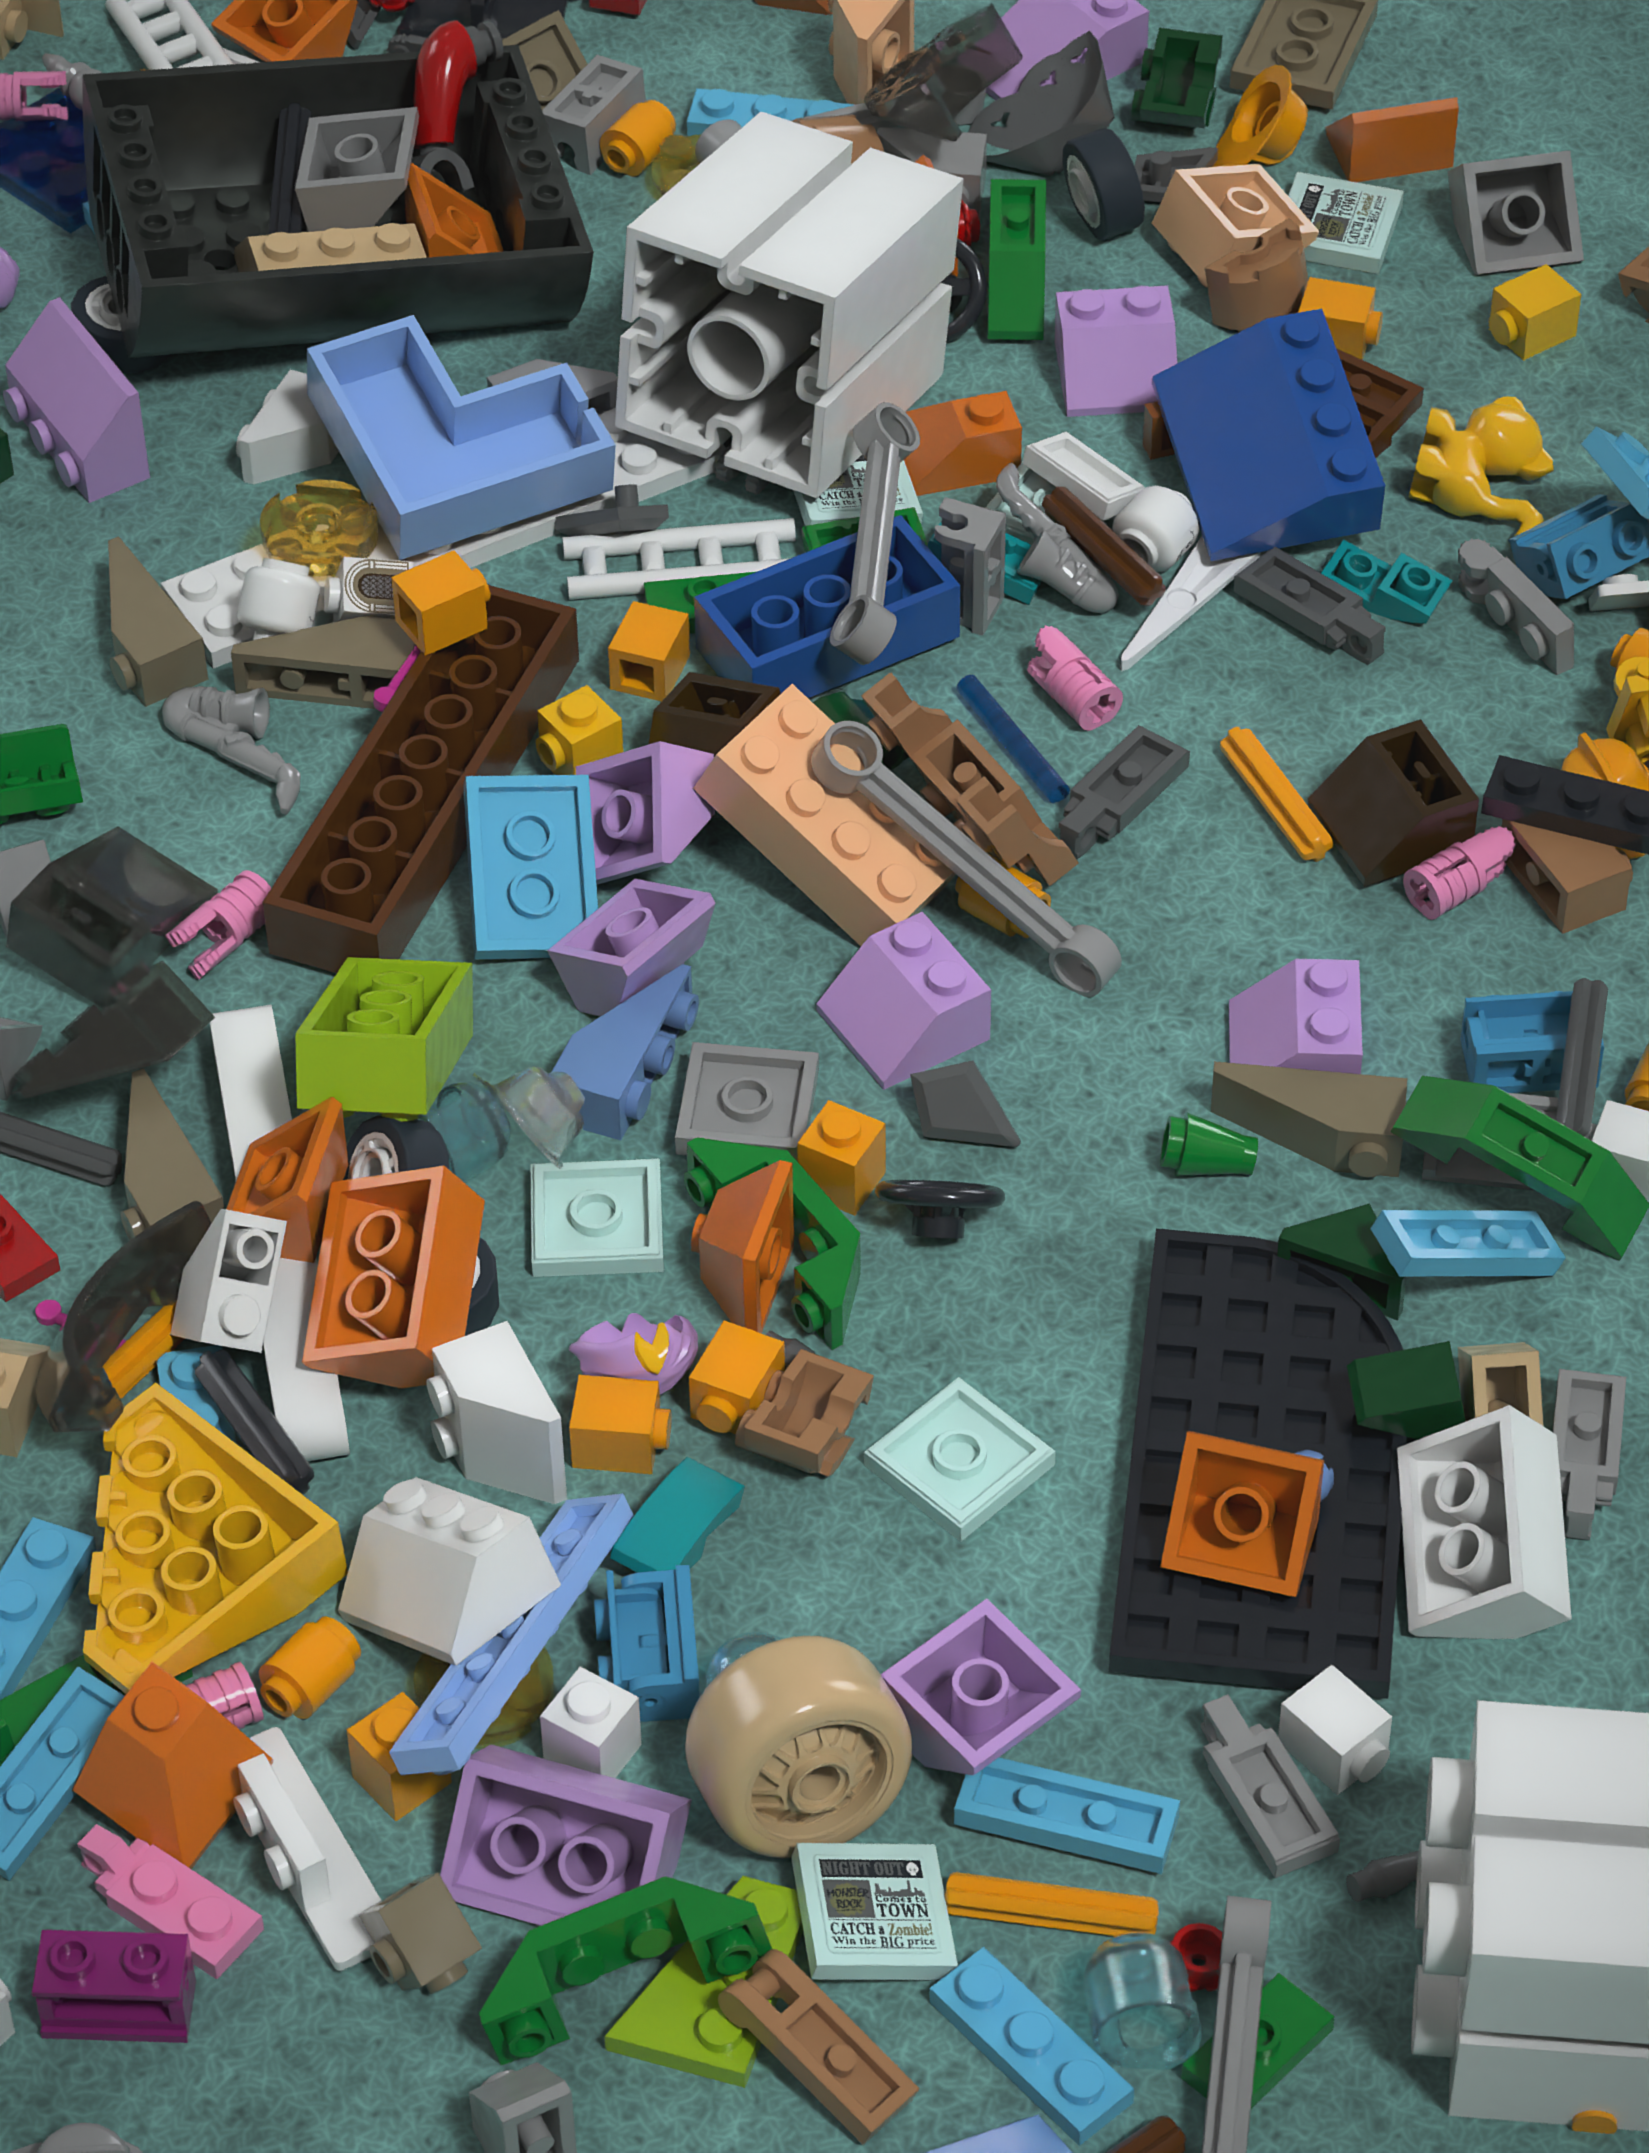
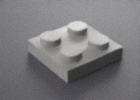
M692 1042L675 1135L676 1154L687 1155L686 1143L699 1137L788 1150L798 1162L797 1143L809 1128L819 1073V1053Z

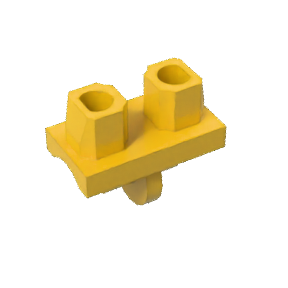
M1632 657L1625 660L1618 667L1614 677V690L1618 700L1606 730L1609 738L1627 741V745L1636 752L1641 762L1644 763L1649 760V658Z

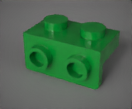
M66 724L0 734V824L9 820L12 814L34 811L35 814L41 816L56 815L69 810L70 804L83 802L69 729Z

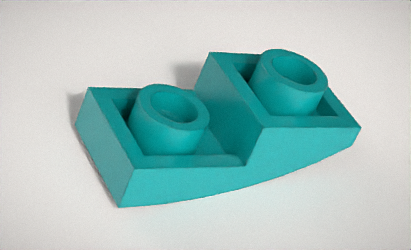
M1344 539L1321 572V574L1363 598L1362 607L1368 612L1392 620L1423 624L1428 622L1453 581L1402 552L1392 566Z
M686 1457L659 1484L634 1515L612 1547L610 1559L635 1571V1573L676 1570L675 1566L689 1565V1568H691L701 1559L707 1536L740 1507L745 1486Z

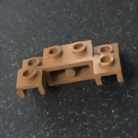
M891 672L861 695L875 716L867 722V725L876 734L880 743L888 751H891L898 745L925 779L928 785L920 790L924 799L944 817L951 813L957 820L953 825L987 854L1002 860L1008 868L1015 864L1024 874L1034 868L1049 886L1079 864L1063 840H1059L1042 822L1021 787L958 719L952 723L942 709L924 707L915 700L912 701L898 679Z

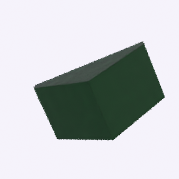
M1370 1204L1283 1228L1278 1239V1257L1290 1260V1256L1294 1251L1323 1261L1361 1288L1386 1317L1398 1321L1403 1312L1406 1277H1399L1370 1229L1377 1219Z
M1450 1341L1359 1358L1347 1365L1358 1425L1419 1440L1466 1422Z

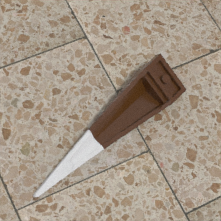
M1337 349L1375 458H1377L1391 446L1392 436L1422 406L1424 388ZM1201 536L1162 598L1121 655V671L1130 669L1233 581L1237 574L1267 551L1210 561L1203 537Z

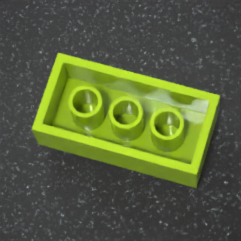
M348 957L295 1033L297 1109H311L328 1098L334 1097L342 1104L343 1118L354 1115L356 1111L381 1113L382 1117L396 1119L401 1122L415 1120L420 1115H427L473 1036L472 963Z

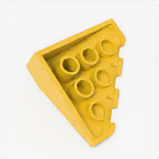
M155 1382L105 1421L103 1445L105 1451L112 1452L110 1475L99 1476L96 1508L97 1525L104 1527L105 1532L103 1552H92L88 1593L90 1604L98 1605L96 1629L85 1630L83 1655L88 1664L125 1694H127L151 1662H154L171 1676L175 1677L298 1615L348 1574L338 1522Z

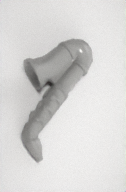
M1013 463L1006 465L996 479L998 493L1003 502H1006L1010 507L1012 516L1019 518L1023 523L1022 526L1025 531L1032 532L1035 536L1034 542L1023 558L1017 573L1047 583L1071 600L1072 604L1084 610L1101 614L1110 611L1117 603L1119 597L1114 581L1100 566H1097L1071 540V536L1066 532L1064 526L1054 523L1020 491L1018 486V469Z
M198 686L184 687L172 692L162 706L164 725L181 740L192 741L210 749L221 758L234 763L236 766L243 767L253 774H258L270 782L277 783L276 797L279 801L280 811L282 814H288L300 792L301 774L291 763H285L280 754L277 752L270 753L264 745H254L255 742L252 737L256 739L263 738L269 723L270 703L266 690L264 688H257L249 692L236 694L232 690L223 692L218 691L216 687Z

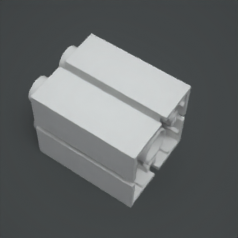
M762 111L758 113L627 226L621 319L632 323L637 317L641 318L620 336L615 427L705 459L732 436V449L724 457L725 466L818 498L862 455L853 437L854 426L883 402L892 403L906 412L943 374L952 286L941 282L954 270L964 178L873 148H869L851 164L852 141Z
M1477 1701L1469 1760L1431 1757L1426 1808V1841H1420L1416 1878L1415 1929H1423L1422 1965L1417 1964L1415 1974L1411 2051L1412 2055L1450 2057L1449 2116L1572 2125V2119L1578 2113L1598 2110L1613 2115L1617 2120V2129L1649 2131V1713Z

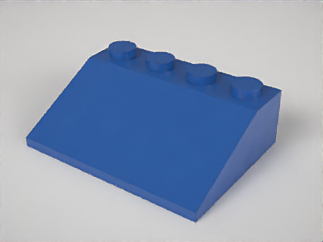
M1322 309L1267 318L1152 376V386L1193 510L1197 515L1198 525L1210 561L1268 551L1274 547L1284 548L1380 529L1385 483Z

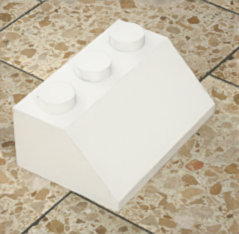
M1508 1405L1397 1448L1408 1629L1411 1634L1417 1637L1518 1639L1572 1620L1558 1444L1555 1433Z
M414 1477L391 1487L385 1493L383 1501L363 1515L338 1611L342 1619L347 1623L457 1666L560 1587L561 1583L530 1517Z

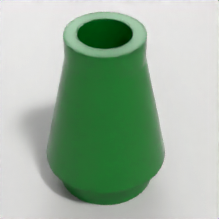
M1188 1112L1185 1113L1184 1118L1169 1116L1162 1140L1160 1166L1175 1169V1176L1244 1174L1251 1176L1257 1158L1258 1138L1242 1135Z

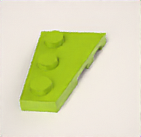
M742 1876L727 1895L755 1903L772 1949L783 1952L793 1960L803 1933L797 1890ZM686 1941L604 2036L605 2050L745 2088L762 2043L747 2028H740L728 2020L719 2006L718 1995L736 1979L746 1981L753 1975L752 1967L743 1973L728 1975L707 1984L690 1941ZM771 1997L768 2001L775 2007L778 1998Z

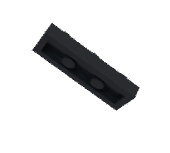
M1499 755L1483 796L1481 814L1649 855V791Z

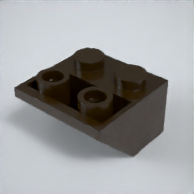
M689 672L654 709L648 745L662 741L711 753L715 757L719 751L769 706L781 692L778 687ZM715 810L713 818L726 820Z
M1421 719L1367 736L1308 798V807L1330 834L1334 845L1364 887L1404 874L1409 869L1418 866L1428 858H1432L1435 854L1445 850L1456 842L1463 843L1475 836L1479 798Z

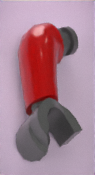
M450 21L440 25L423 42L416 63L414 107L418 109L419 121L414 149H420V155L413 157L411 163L430 175L432 169L441 174L445 184L458 193L473 188L474 184L464 160L455 152L447 149V147L454 145L458 110L466 81L474 78L477 67L484 65L486 60L495 62L503 57L502 38L497 27L491 21L480 23L477 29L474 26L465 28L458 21ZM405 190L399 196L403 206H405Z

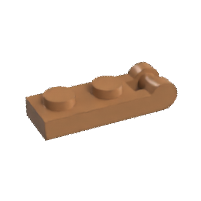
M771 1949L753 1965L752 1976L746 1981L736 1979L718 1995L719 2006L728 2020L740 2028H747L864 2145L913 2100L920 2088L787 1955L777 1949ZM771 1997L782 1998L789 2007L780 2013L768 2000Z

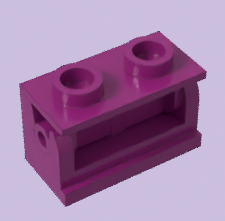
M42 1929L32 1988V1996L36 1997L41 2022L40 2033L42 2039L188 2043L196 1985L188 1934Z

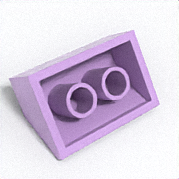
M61 298L49 301L5 364L9 389L3 392V398L12 419L17 423L24 421L28 426L37 450L42 455L49 453L55 460L57 471L67 487L75 485L90 503L150 478L139 393Z
M489 1745L472 1754L464 1765L440 1876L455 1902L542 1926L664 1876L672 1878L678 1864L692 1799L499 1746Z

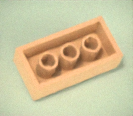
M791 684L716 754L693 789L854 941L862 946L870 935L918 914L951 881L955 873L860 791L849 794L838 793L828 789L817 779L811 764L812 753L828 729L835 723L799 689ZM841 744L830 745L832 755L842 766L851 770H864L861 758L853 749Z

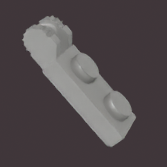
M1471 538L1469 541L1465 540L1464 544H1460V548H1458V563H1461V568L1464 567L1465 569L1461 570V574H1459V588H1461L1462 592H1465V596L1471 602L1486 604L1492 619L1498 625L1507 624L1519 636L1525 652L1534 660L1541 659L1556 675L1574 668V623L1508 557H1504L1494 547H1490V543H1486L1485 540H1479V538Z

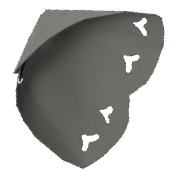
M1088 31L1071 41L1060 52L1045 57L1027 72L1018 93L993 101L975 117L967 133L987 134L988 144L1011 150L999 155H987V162L1049 176L1055 172L1059 174L1063 171L1062 153L1067 141L1102 128L1108 129L1109 124L1114 120V113L1099 43L1091 31ZM1087 48L1083 64L1080 62L1071 63L1072 58L1081 56L1082 51ZM1052 71L1056 72V85L1040 86L1042 81L1050 78ZM1005 113H1010L1006 128L991 126V123L1000 121Z

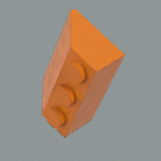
M446 1166L331 1182L302 1363L311 1369L397 1388L427 1385V1379L434 1377L432 1348L465 1336L485 1200Z

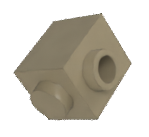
M439 1873L418 1877L359 1914L361 1921L374 1941V1944L369 1947V1952L375 1966L389 1983L393 1984L397 1981L402 1990L419 1988L426 1985L430 1994H433L447 1987L468 1972L463 1961L482 1949Z

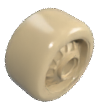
M797 1636L765 1644L744 1654L714 1678L698 1699L691 1713L686 1730L685 1752L691 1776L723 1831L734 1842L754 1853L767 1857L791 1858L796 1843H846L868 1829L885 1813L898 1796L907 1778L912 1757V1736L903 1710L881 1674L863 1653L850 1645L832 1638Z

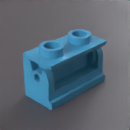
M1598 494L1509 539L1516 566L1547 597L1567 599L1648 558L1649 524L1647 518L1641 516L1630 502L1611 501L1607 499V495Z
M1573 991L1465 998L1460 1040L1469 1082L1494 1085L1507 1093L1560 1090ZM1603 1038L1601 1043L1596 1088H1598L1599 1086V1079L1604 1052Z
M689 1565L675 1566L676 1570L639 1572L627 1575L621 1579V1589L614 1590L613 1570L606 1571L608 1598L594 1599L597 1641L611 1640L612 1655L598 1656L599 1677L639 1697L640 1722L689 1719L700 1698Z

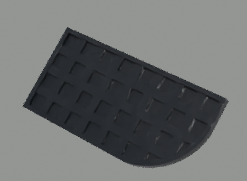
M1156 1228L1109 1655V1672L1299 1690L1330 1665H1333L1369 1697L1388 1699L1402 1513L1397 1448L1406 1445L1407 1436L1358 1425L1347 1365L1355 1359L1403 1350L1401 1342L1388 1319L1369 1296L1345 1275L1323 1261L1294 1251L1290 1256V1260H1286L1277 1256L1278 1242L1256 1237ZM1188 1431L1289 1453L1312 1450L1322 1454L1323 1458L1321 1460H1324L1328 1468L1332 1467L1334 1471V1485L1327 1497L1320 1502L1317 1527L1296 1597L1160 1567Z

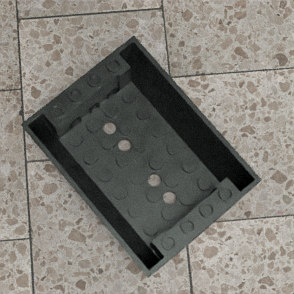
M503 46V57L501 60L495 62L486 60L484 65L477 67L474 78L466 81L458 110L454 145L447 147V149L455 152L464 160L474 184L473 188L459 193L491 213L504 252L239 272L234 258L235 247L247 237L268 235L280 111L284 108H289L290 103H299L301 108L310 109L312 118L414 107L416 63L420 52L83 74V131L90 217L109 287L112 290L111 294L116 313L119 315V323L128 357L329 342L414 315L424 334L572 321L581 310L585 300L594 251L519 46ZM413 149L412 158L420 155V149ZM432 169L431 175L445 184L441 174ZM399 197L373 227L388 223L406 224L405 206L402 205ZM303 216L302 232H308ZM214 267H226V268H229V269H228V270H216Z

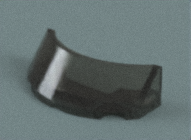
M992 3L946 26L933 35L934 37L927 44L907 54L883 74L864 98L870 113L877 118L945 142L957 141L961 136V131L954 120L955 117L979 93L1019 64L1023 59L1022 53Z
M193 1201L181 1207L128 1241L94 1273L76 1297L48 1349L37 1375V1402L53 1432L109 1431L123 1413V1403L102 1367L148 1306L173 1305L177 1301L179 1293L178 1284L181 1283L183 1269L212 1224L201 1202Z

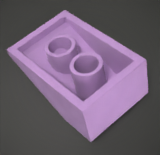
M1019 0L956 62V67L968 68L982 75L987 82L986 93L994 100H998L1018 93L1027 72L1036 63L1049 55L1060 52L1071 41L1091 31L1098 40L1106 80H1109L1142 63L1145 48L1148 47L1149 10L1136 0ZM1087 48L1082 51L1081 56L1072 58L1071 63L1080 62L1083 64ZM1052 71L1050 78L1042 81L1040 86L1056 85V72Z

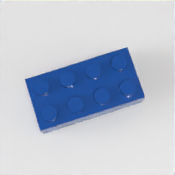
M899 515L894 517L883 606L896 616L897 623L888 645L872 662L861 665L830 643L833 625L839 614L849 603L858 532L694 596L696 649L718 677L778 687L781 693L793 684L807 698H810L960 637V584L904 518Z

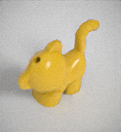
M1505 396L1496 399L1490 404L1474 409L1464 431H1456L1455 419L1448 410L1432 407L1408 498L1435 504L1444 511L1459 517L1482 515L1494 520L1517 521L1521 526L1514 537L1543 523V516L1528 500L1507 499L1492 495L1486 475H1515L1529 481L1539 479L1553 472V459L1543 449V440L1539 426L1534 417L1526 412L1522 401L1516 397Z

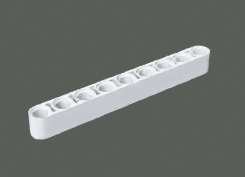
M272 1005L208 1014L235 1182L250 1143L292 1120ZM317 1257L314 1263L280 1258L263 1342L274 1416L307 1461L350 1455L337 1374L311 1369L302 1363L318 1266Z

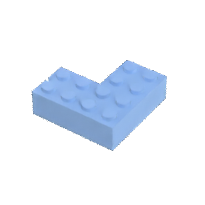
M414 315L307 348V395L400 560L613 490L616 444L594 407L588 409L589 399L567 362L460 396Z

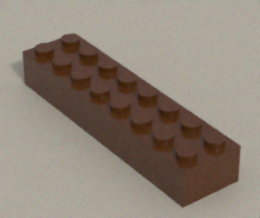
M488 585L491 596L490 601L486 602L488 629L427 656L420 652L264 899L263 909L269 954L334 973L339 971L348 957L400 958L467 847L463 788L465 777L510 776L538 729L537 710L556 700L579 661L576 608Z

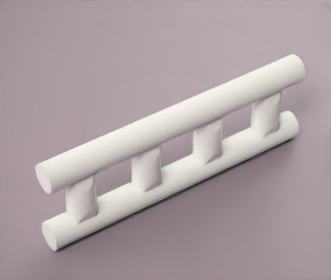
M106 0L107 10L149 70L173 68L171 64L198 53L203 58L178 68L234 64L188 0ZM167 8L171 12L143 24L140 21L142 18ZM183 30L187 34L160 46L156 44V41Z
M794 518L562 537L564 560L582 559L584 575L567 577L569 600L644 594V582L763 570L788 560L781 559L779 543L796 541ZM756 545L758 561L723 564L721 547ZM698 549L700 566L665 569L663 552ZM640 554L642 571L607 573L605 557Z

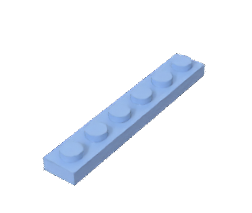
M623 1493L570 1499L564 1502L540 1537L561 1586L457 1666L451 1664L389 1751L400 1775L430 1772L436 1775H445L460 1770L468 1762L472 1751L491 1723L498 1718L508 1698L519 1682L529 1673L534 1660L550 1637L557 1632L560 1622L578 1596L585 1591L589 1580L606 1555L612 1551V1547L634 1516Z

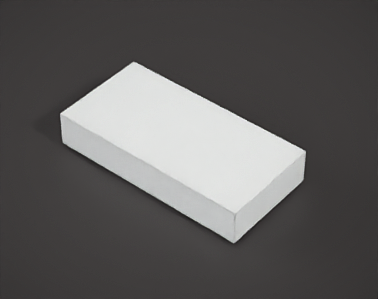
M1068 432L1026 446L1022 461L1024 465L1055 487H1066L1103 521L1117 516L1145 488Z

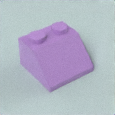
M1138 286L1134 288L1083 289L1079 291L1056 292L1054 343L1067 417L1144 412V404L1157 401L1152 386V376L1177 364L1175 320L1168 286Z
M658 741L576 766V775H589L596 885L669 865L678 857L715 814V809L693 789L714 759V754Z
M634 879L547 951L577 1010L587 1014L602 1016L684 964L687 959L701 949L716 903L711 893Z
M923 911L870 935L816 1003L817 1012L883 1090L910 1078V1074L925 1071L990 1040L991 989Z
M1294 959L1229 1000V1063L1361 1074L1363 1051L1359 960Z
M988 1599L982 1601L881 1674L903 1710L910 1727L912 1755L924 1767L968 1775L977 1774L1081 1697V1689Z

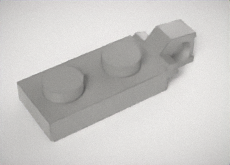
M1559 1369L1552 1432L1557 1435L1562 1501H1566L1564 1517L1565 1537L1590 1540L1595 1505L1611 1507L1612 1497L1616 1494L1626 1377Z
M1228 1694L1203 1704L1202 1708L1205 1712L1201 1729L1209 1742L1208 1745L1203 1746V1755L1208 1763V1769L1273 1876L1278 1878L1337 1853L1340 1844L1337 1830L1274 1729L1270 1727L1265 1730L1260 1723L1248 1727Z

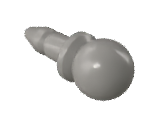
M44 54L42 62L47 71H66V85H60L61 92L70 98L78 109L83 111V74L102 72L92 69L83 62L72 64L60 55Z

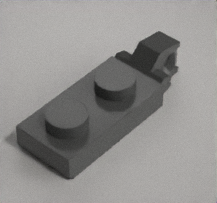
M1274 547L1234 577L1235 593L1319 643L1326 644L1328 648L1337 650L1339 647H1342L1347 654L1368 665L1384 653V632H1386V627L1371 619L1372 615L1362 607L1363 598L1279 548Z
M1138 725L1071 789L1070 801L1064 807L1065 812L1063 816L1065 818L1059 822L1058 828L1061 829L1060 840H1063L1075 858L1079 859L1096 844L1099 835L1108 840L1115 837L1117 832L1120 833L1189 767L1190 751Z

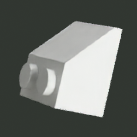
M508 1321L432 1348L434 1377L427 1379L426 1384L433 1407L439 1416L438 1419L431 1421V1430L442 1457L447 1459L454 1456L462 1473L468 1480L552 1504L567 1500L561 1417Z

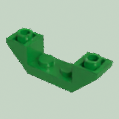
M991 179L988 339L1044 340L1046 180Z
M1422 1075L1390 1131L1448 1164L1458 1147L1557 1202L1571 1210L1562 1230L1618 1261L1623 1257L1649 1208V1202L1609 1150L1494 1085Z
M699 1137L687 1142L688 1171L684 1173V1183L692 1200L701 1208L705 1206L711 1208L717 1190L779 1160L792 1163L794 1234L798 1237L802 1252L808 1261L794 1267L795 1297L791 1300V1307L796 1320L807 1333L815 1331L831 1350L843 1345L861 1274L860 1232L788 1150Z
M664 1876L529 1930L479 2012L483 2028L500 2064L505 2065L521 2058L536 2056L548 2047L570 2039L555 1994L574 1986L589 1984L604 1974L644 1958L659 1956L669 1948L686 1941H690L707 1984L728 1975H737L747 1971L772 1949L755 1903Z

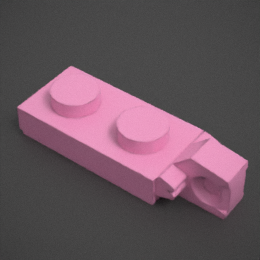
M97 1824L77 1844L83 1859L81 1865L99 1877L94 1882L96 1885L95 1889L106 1898L108 1908L146 1933L188 1934L193 1964L213 1978L218 1979L264 1930L262 1915L154 1844L150 1846L147 1842L137 1838L128 1847L122 1838Z

